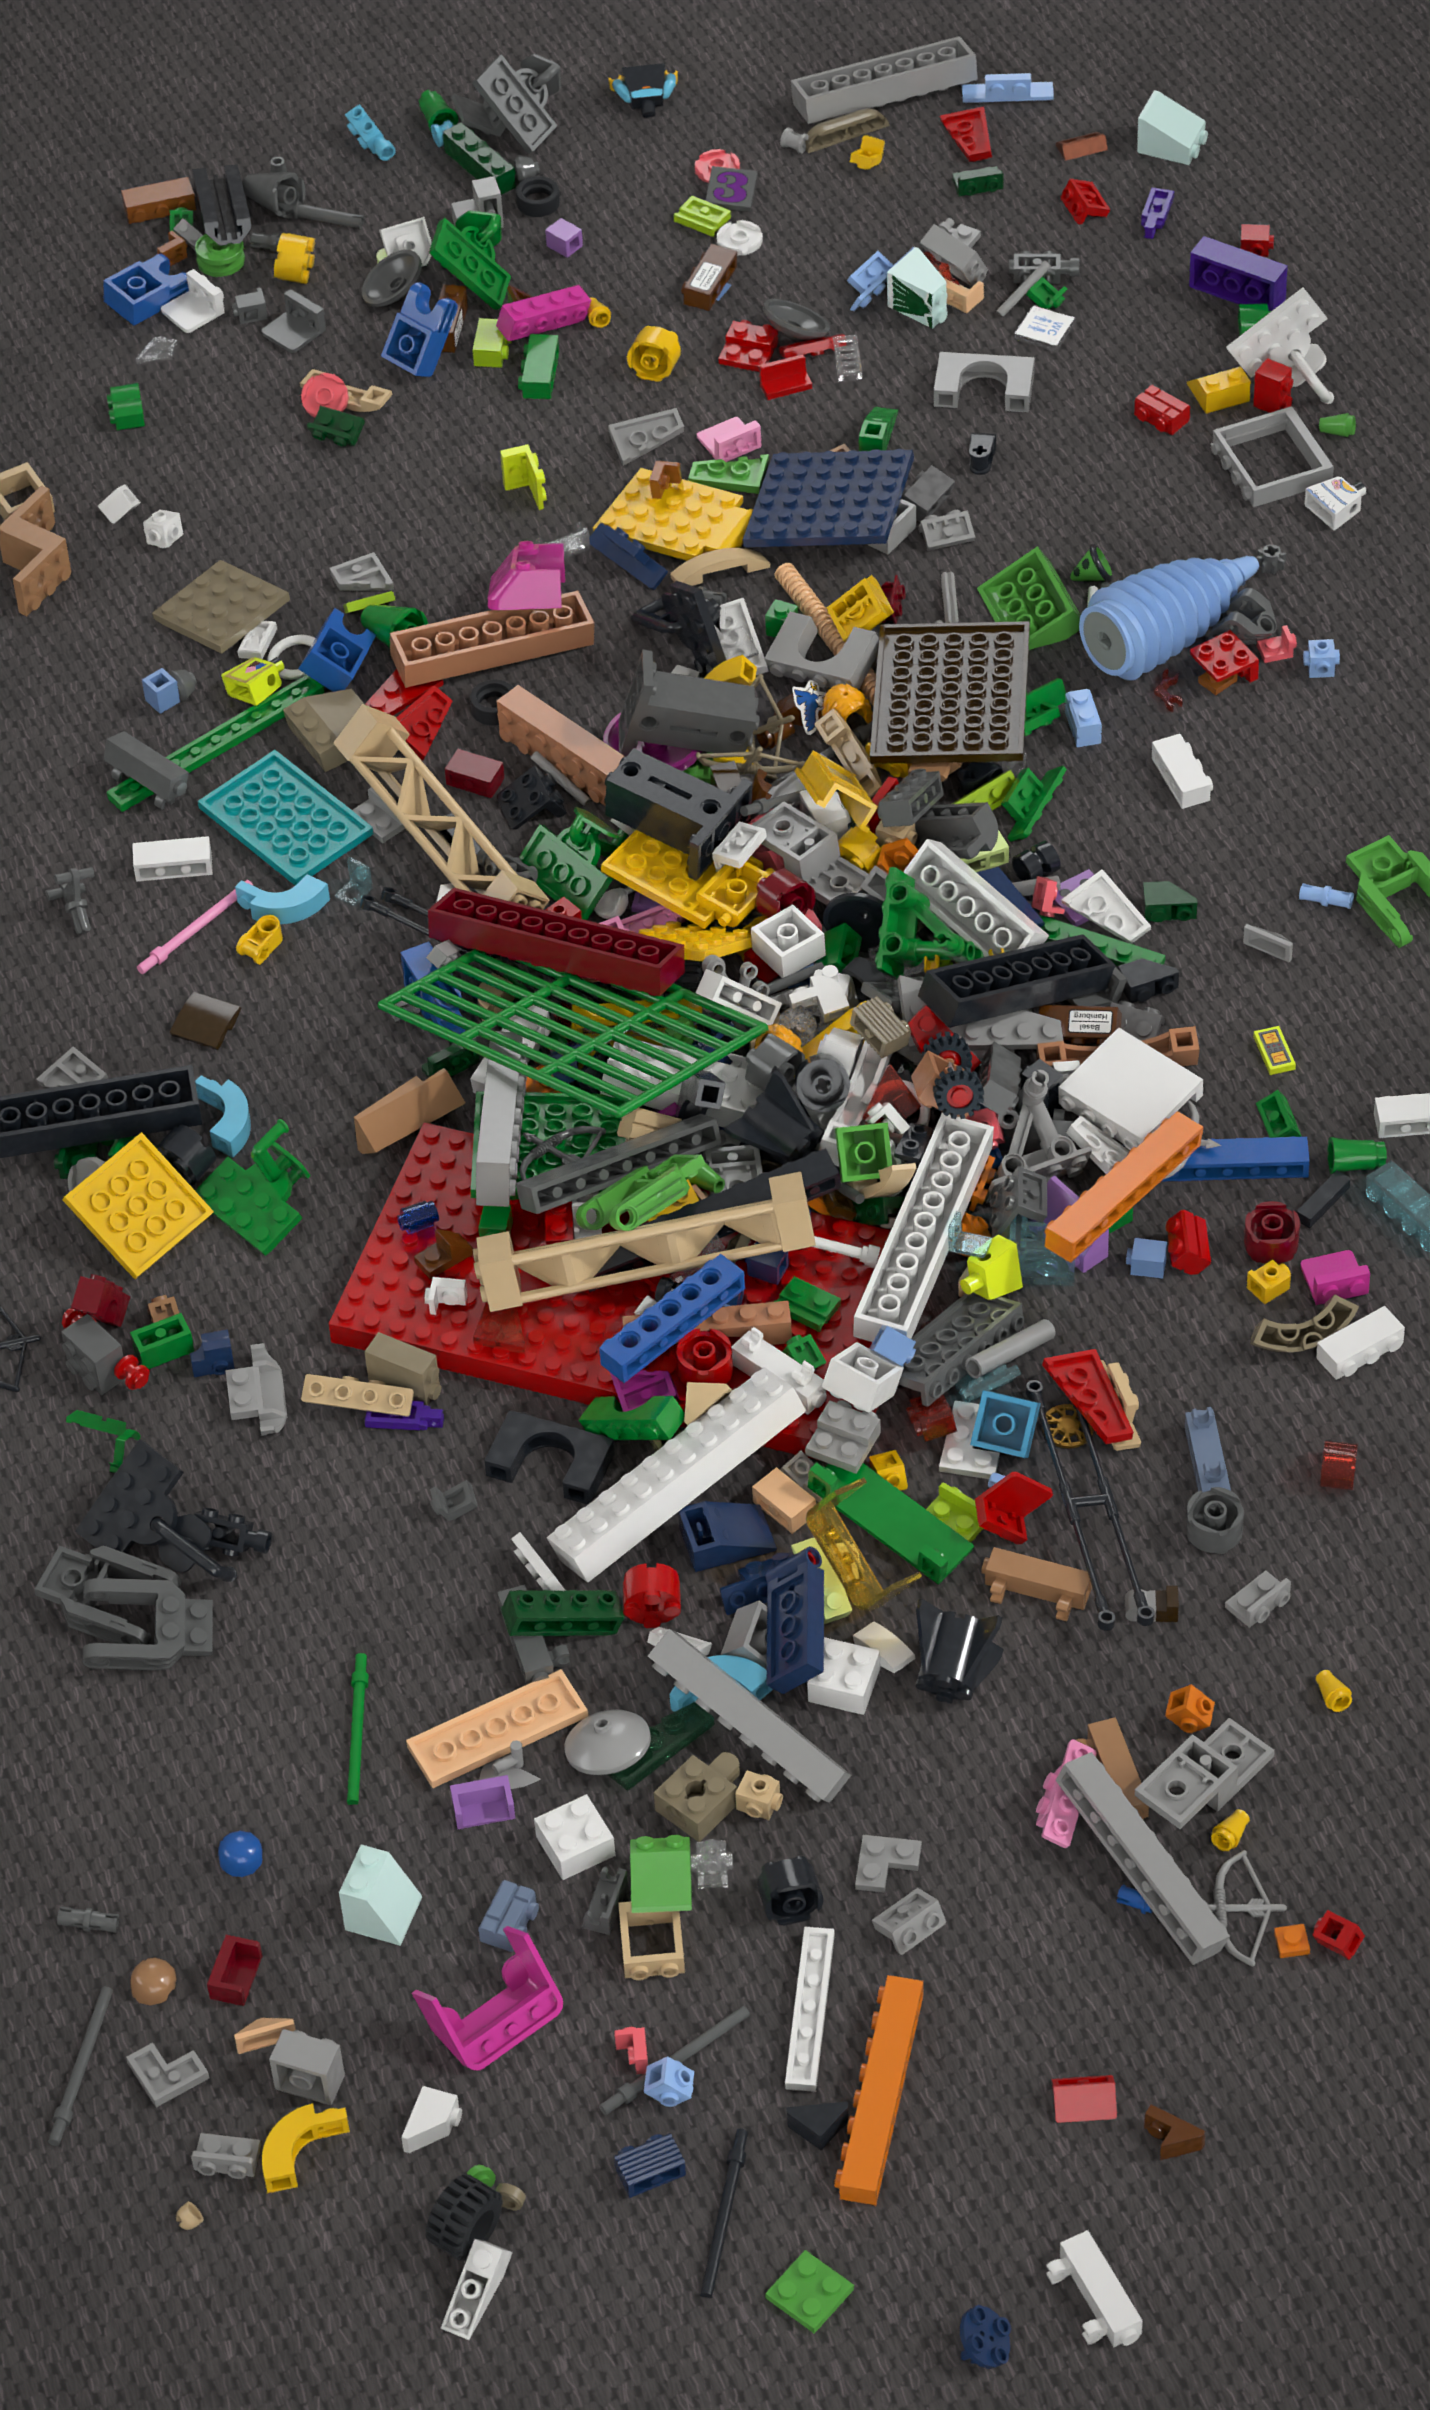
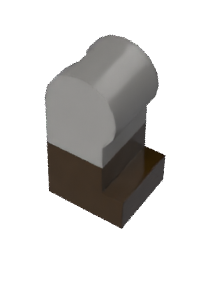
M1166 1586V1590L1145 1591L1141 1589L1145 1594L1148 1606L1152 1607L1155 1611L1153 1622H1178V1586ZM1130 1590L1125 1594V1616L1129 1621H1137L1138 1609L1133 1597L1134 1590Z

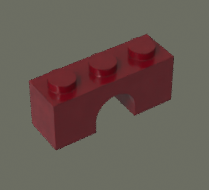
M91 1274L90 1278L80 1276L71 1308L78 1312L89 1314L96 1321L121 1327L131 1296L122 1292L123 1287L115 1285L114 1282L106 1280L107 1278L95 1274Z

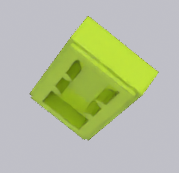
M390 591L345 603L343 608L345 613L364 610L368 605H380L394 601L395 596Z

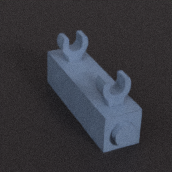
M1207 1407V1410L1192 1409L1191 1412H1186L1185 1432L1198 1491H1211V1487H1221L1231 1491L1213 1409Z

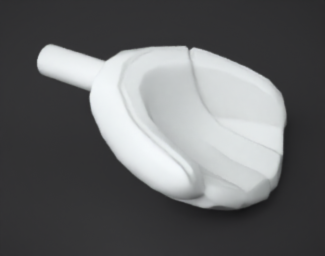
M627 887L625 889H611L605 892L594 911L604 919L621 916L628 905V894L635 890Z

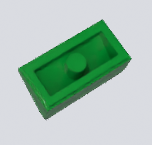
M1279 1090L1256 1103L1269 1138L1302 1137L1289 1103Z

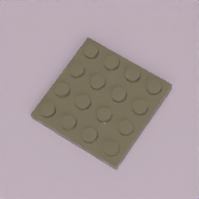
M219 560L152 614L153 618L164 626L222 654L286 604L290 597L287 591Z

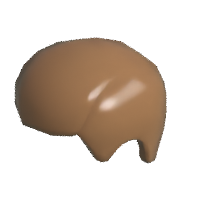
M148 1958L141 1961L134 1968L131 1975L130 1987L132 1996L139 2003L150 2006L163 2003L167 2000L169 1993L175 1989V1969L167 1961L159 1958Z

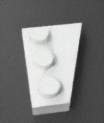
M1103 869L1061 899L1062 904L1129 944L1135 942L1151 930V925Z
M520 1532L511 1539L518 1547L514 1553L534 1579L539 1577L536 1581L541 1588L550 1591H566Z

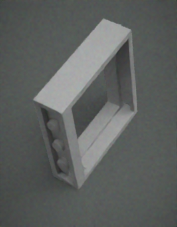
M1292 406L1213 430V443H1210L1213 454L1219 455L1223 469L1229 470L1233 484L1239 485L1244 500H1249L1253 507L1305 492L1306 488L1333 478L1334 466ZM1286 430L1312 470L1256 487L1230 446Z

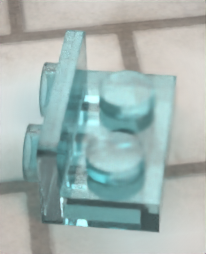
M1006 1364L979 1378H973L966 1374L955 1386L963 1401L970 1403L980 1398L983 1390L994 1391L1015 1380L1021 1375V1372L1017 1365L1007 1368Z

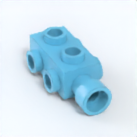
M360 104L345 114L349 121L346 126L353 136L359 135L357 140L364 150L369 148L373 154L376 153L383 161L389 160L394 156L395 147L383 137L380 130Z

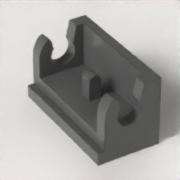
M607 1867L602 1868L594 1895L583 1918L584 1921L581 1926L583 1929L607 1935L611 1934L619 1912L618 1903L623 1902L628 1888L627 1870L619 1868L616 1877L608 1874Z

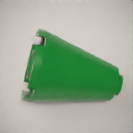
M368 605L361 614L362 626L375 633V637L389 648L390 633L428 625L424 612L412 607Z

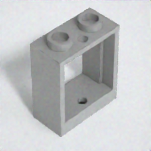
M933 224L920 241L930 259L940 267H943L945 264L950 266V273L971 287L979 281L982 282L988 269L978 253Z

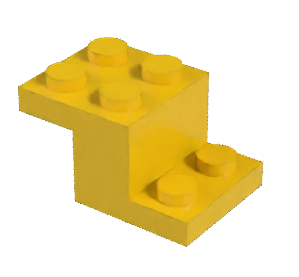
M872 575L867 579L861 580L827 607L844 642L847 641L854 627L871 631L894 613L877 579Z

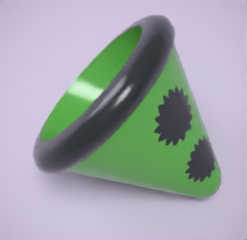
M1091 544L1089 550L1071 573L1070 578L1073 581L1111 582L1113 576L1108 561L1097 545Z

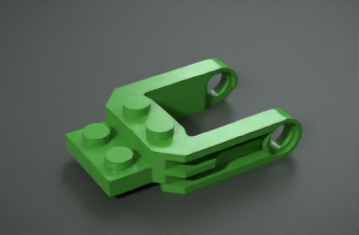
M1388 835L1347 855L1346 863L1360 879L1356 897L1357 902L1390 940L1400 948L1411 943L1413 936L1410 935L1408 928L1400 919V914L1386 897L1416 882L1430 898V861L1422 852L1411 850L1408 853L1403 852Z
M673 1155L653 1169L649 1170L647 1166L638 1168L580 1205L576 1212V1221L585 1230H598L610 1222L611 1226L618 1231H631L685 1196L690 1188L686 1180L696 1176L699 1173L698 1169L706 1165L702 1155ZM591 1208L596 1212V1220L593 1224L588 1223L586 1220V1213ZM628 1211L630 1215L629 1222L623 1225L619 1220V1216Z

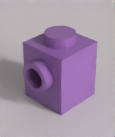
M560 218L546 229L547 247L568 258L583 246L582 229Z

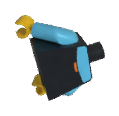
M665 63L622 67V77L618 75V79L615 80L608 78L609 86L625 102L630 103L632 109L642 108V116L644 118L654 117L656 115L655 107L663 106L664 99L669 98L678 81V71L672 74L668 73L665 70Z

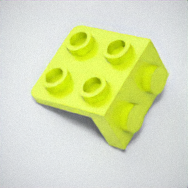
M528 444L500 451L505 490L529 485L538 509H544L543 501H546L547 497L542 484L545 483V476L542 469L538 470L539 463L536 453H531Z

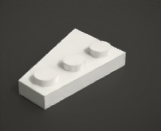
M1082 1116L1072 1123L1066 1132L1081 1149L1088 1146L1091 1147L1092 1153L1090 1158L1105 1174L1109 1173L1113 1165L1117 1161L1121 1162L1129 1153L1128 1149Z

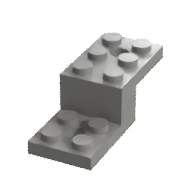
M783 801L752 824L766 830L767 837L761 844L783 857L785 869L811 885L815 890L816 899L825 905L841 894L853 892L868 893L860 886L869 874L840 857L837 833Z
M719 1130L722 1144L702 1151V1156L710 1162L709 1166L725 1180V1186L722 1191L731 1188L737 1183H744L756 1178L762 1173L759 1149L751 1145L739 1146L741 1141L730 1137L724 1130Z
M1228 1718L1204 1742L1192 1734L1135 1789V1797L1181 1829L1206 1804L1218 1812L1274 1757V1749L1231 1718ZM1234 1751L1239 1753L1240 1757L1229 1759L1225 1754ZM1180 1787L1185 1792L1180 1795H1174L1169 1792V1789Z

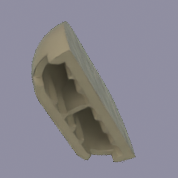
M866 108L819 123L807 133L809 138L805 141L806 151L811 153L889 126V122L879 111Z

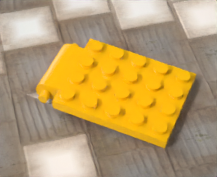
M640 468L593 526V531L600 523L608 525L614 530L619 527L629 535L627 539L630 542L635 539L646 547L645 549L688 561L713 550L740 548L744 544L743 537L753 509L739 508L743 503L742 495L682 479L680 484L669 483V487L664 490L661 499L652 498L649 482L652 471Z
M637 830L601 864V872L704 929L715 919L723 927L738 926L756 907L758 893L756 886L762 878H767L775 870L768 868L766 871H763V862L750 856L740 869L725 864L716 872L713 862L703 875L695 881L688 877V854Z

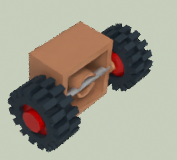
M945 1032L943 1037L941 1033H937V1039L934 1040L931 1037L928 1039L929 1045L925 1043L923 1047L925 1052L922 1051V1060L911 1075L918 1101L928 1108L933 1106L939 1109L945 1116L950 1114L952 1119H956V1117L966 1119L968 1115L970 1117L974 1115L973 1109L978 1111L981 1108L979 1103L983 1104L984 1090L980 1078H978L974 1071L971 1073L972 1055L963 1037L959 1038L957 1033L951 1036L950 1032Z

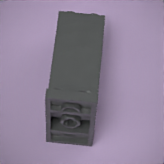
M642 650L618 720L619 753L627 757L633 748H637L638 741L712 753L746 752L747 748H751L753 730L758 729L760 720L759 715H756L758 698L755 697L754 686L656 671L657 664L653 662L652 651Z

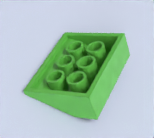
M1038 546L977 588L995 622L1030 621L1029 650L1066 640L1079 631L1081 615L1052 563Z

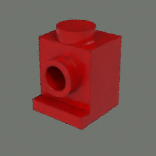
M1327 1910L1324 1917L1318 1919L1313 1933V1937L1319 1944L1344 1956L1348 1960L1355 1954L1365 1937L1357 1924Z

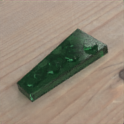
M694 1702L661 1718V1723L649 1727L651 1741L648 1750L641 1759L624 1770L607 1775L629 1791L715 1725L714 1717Z

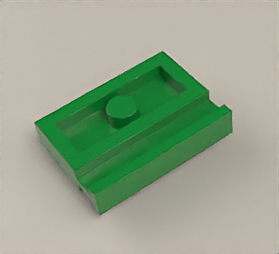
M795 1276L779 1294L778 1300L774 1301H789L791 1319L818 1332L822 1330V1326L828 1323L841 1306V1298Z

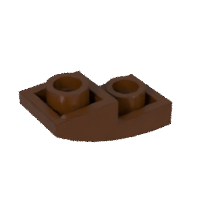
M758 769L752 780L751 804L754 800L761 798L771 799L772 797L768 793L772 785L764 781L768 773L761 769Z

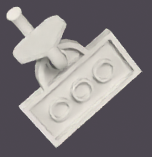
M1304 288L1297 291L1226 347L1251 378L1268 358L1292 368V379L1294 380L1292 387L1299 386L1307 381L1322 402L1330 404L1334 400L1333 393L1325 388L1315 374L1325 365L1326 355L1317 344H1311L1309 336L1312 330L1328 318Z

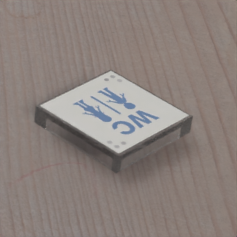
M1033 305L1015 331L1014 340L1057 352L1076 324V317Z

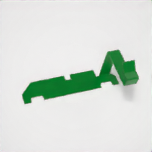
M76 1410L66 1417V1422L68 1423L74 1422L80 1424V1426L119 1435L115 1443L113 1463L109 1462L110 1472L116 1473L123 1463L125 1441L130 1437H133L134 1440L141 1438L138 1431L126 1429V1422L111 1418L102 1421L103 1416Z

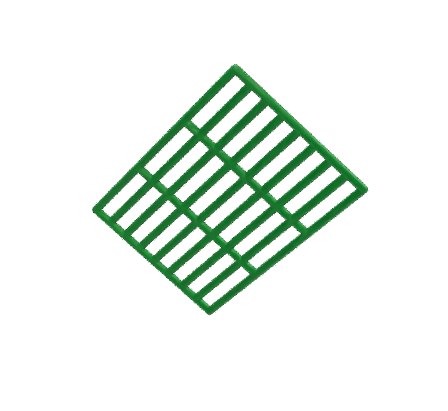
M476 949L469 951L378 1002V1008L388 1014L617 1118L626 1116L768 1031L766 1023L723 1006L674 983L666 990V992L671 993L666 997L652 996L646 992L628 990L622 986L609 984L653 1003L651 1006L645 1007L581 979V977L575 974L557 972L551 968L534 966L528 962L514 960L557 979L550 983L488 956L484 951ZM476 961L539 990L531 993L468 964ZM458 971L521 1000L513 1003L450 974ZM440 981L502 1009V1011L496 1014L432 984ZM571 985L628 1010L635 1015L629 1018L563 988ZM422 991L482 1018L484 1021L477 1024L413 994ZM553 995L618 1025L610 1028L545 998ZM682 999L687 1000L751 1029L743 1032L677 1002ZM403 1001L466 1031L458 1034L395 1004ZM532 1005L537 1006L600 1035L591 1038L527 1008ZM665 1009L726 1035L733 1040L727 1043L665 1016L660 1012ZM516 1015L581 1044V1046L574 1049L509 1018ZM646 1020L653 1021L716 1050L708 1053L642 1023ZM499 1026L564 1056L555 1059L491 1029ZM632 1030L693 1057L697 1061L691 1064L624 1033ZM480 1036L545 1067L537 1070L472 1039ZM613 1040L680 1071L672 1074L606 1043ZM596 1051L662 1082L654 1085L588 1054ZM577 1061L643 1091V1093L637 1096L570 1066V1064ZM560 1072L626 1103L621 1106L614 1105L551 1075Z

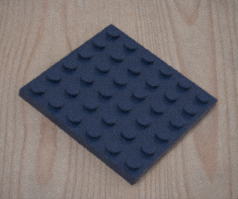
M850 450L847 452H782L773 454L743 537L744 547L886 544L914 460L913 450Z

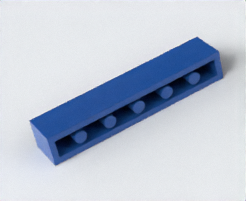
M1307 1137L1211 1139L1221 1146L1207 1149L1204 1146H1199L1191 1154V1157L1188 1158L1181 1170L1162 1181L1308 1177L1309 1151Z

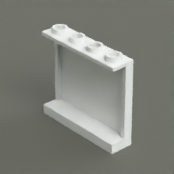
M1118 1028L1058 1087L1059 1104L1065 1110L1084 1117L1108 1136L1120 1141L1127 1149L1131 1150L1133 1147H1138L1144 1141L1147 1134L1156 1131L1165 1118L1169 1119L1189 1099L1197 1102L1203 1096V1079L1121 1028Z

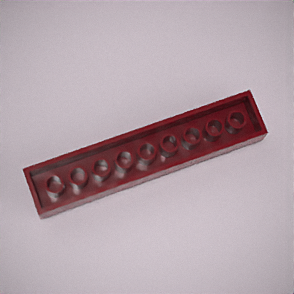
M452 888L428 909L429 938L437 939L440 942L450 940L453 944L461 945L466 949H476L487 954L508 957L510 960L528 962L534 966H543L554 969L557 972H567L581 978L599 980L604 984H615L628 990L646 992L652 996H661L685 973V949L683 944L499 898Z

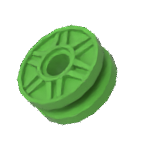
M207 234L202 235L195 245L196 261L199 270L213 277L228 276L239 271L245 261L243 242L218 245Z

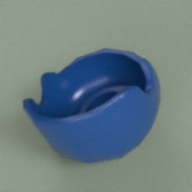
M236 1831L224 1836L218 1847V1858L222 1870L230 1876L236 1877L253 1874L262 1864L260 1840L251 1832Z

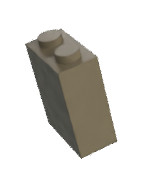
M378 1332L365 1350L368 1380L382 1381L389 1386L410 1388L414 1391L413 1401H423L424 1405L427 1406L431 1400H436L441 1392L436 1355Z

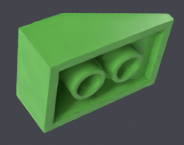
M671 1835L667 1838L653 1839L652 1837L643 1836L630 1840L632 1913L692 1910L690 1837Z

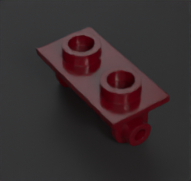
M895 575L893 583L887 581L881 585V589L894 611L893 614L881 623L893 621V624H897L898 617L902 616L901 600L905 599L906 592L904 585L900 584L898 575Z

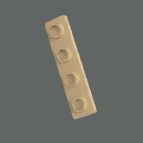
M1101 1360L1134 1432L1132 1440L1112 1443L1113 1448L1116 1451L1138 1448L1141 1445V1440L1132 1423L1135 1412L1139 1407L1136 1394L1132 1393L1126 1373H1123L1119 1362L1106 1366L1105 1362Z
M307 1374L301 1400L307 1403L408 1417L411 1412L414 1391L410 1388L389 1386L385 1382L378 1380H369V1383L360 1382L359 1379L349 1376H343L342 1379Z

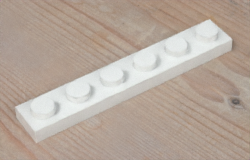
M804 1927L785 2089L816 2092L835 1936L834 1929Z

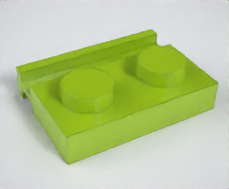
M691 196L679 208V212L674 214V222L712 237L715 235V231H719L731 218L730 210Z

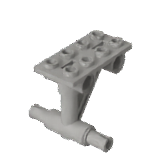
M1038 1070L1037 1073L1034 1071L1018 1093L1019 1100L1016 1104V1112L1019 1115V1120L1014 1130L1008 1154L1002 1159L994 1180L989 1186L985 1198L986 1203L990 1202L995 1192H999L1006 1177L1012 1175L1018 1166L1047 1177L1048 1183L1053 1176L1058 1178L1067 1174L1071 1178L1082 1173L1092 1153L1090 1146L1077 1150L1070 1138L1058 1134L1043 1102L1047 1094V1083L1049 1081V1076L1044 1070ZM1031 1123H1033L1041 1141V1150L1022 1156Z

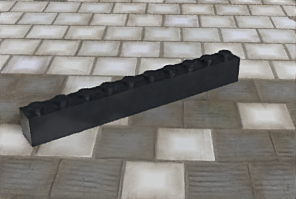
M825 1148L818 1152H812L794 1162L785 1163L782 1167L770 1172L761 1173L756 1178L744 1183H737L720 1193H713L703 1200L684 1205L679 1210L660 1215L655 1220L643 1225L770 1200L772 1195L769 1178L801 1172L806 1198L807 1202L842 1188L839 1172ZM723 1225L710 1242L737 1231ZM620 1246L593 1278L656 1264ZM600 1288L590 1289L589 1292H593Z

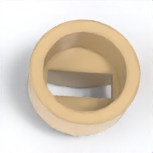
M187 2202L177 2211L176 2221L181 2222L179 2225L181 2228L190 2230L203 2222V2216L194 2204Z

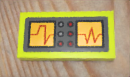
M1279 1026L1254 1031L1253 1037L1270 1075L1295 1070L1296 1063Z

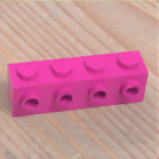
M580 285L505 304L502 305L496 327L509 342L530 336V334H538L585 320L591 299Z

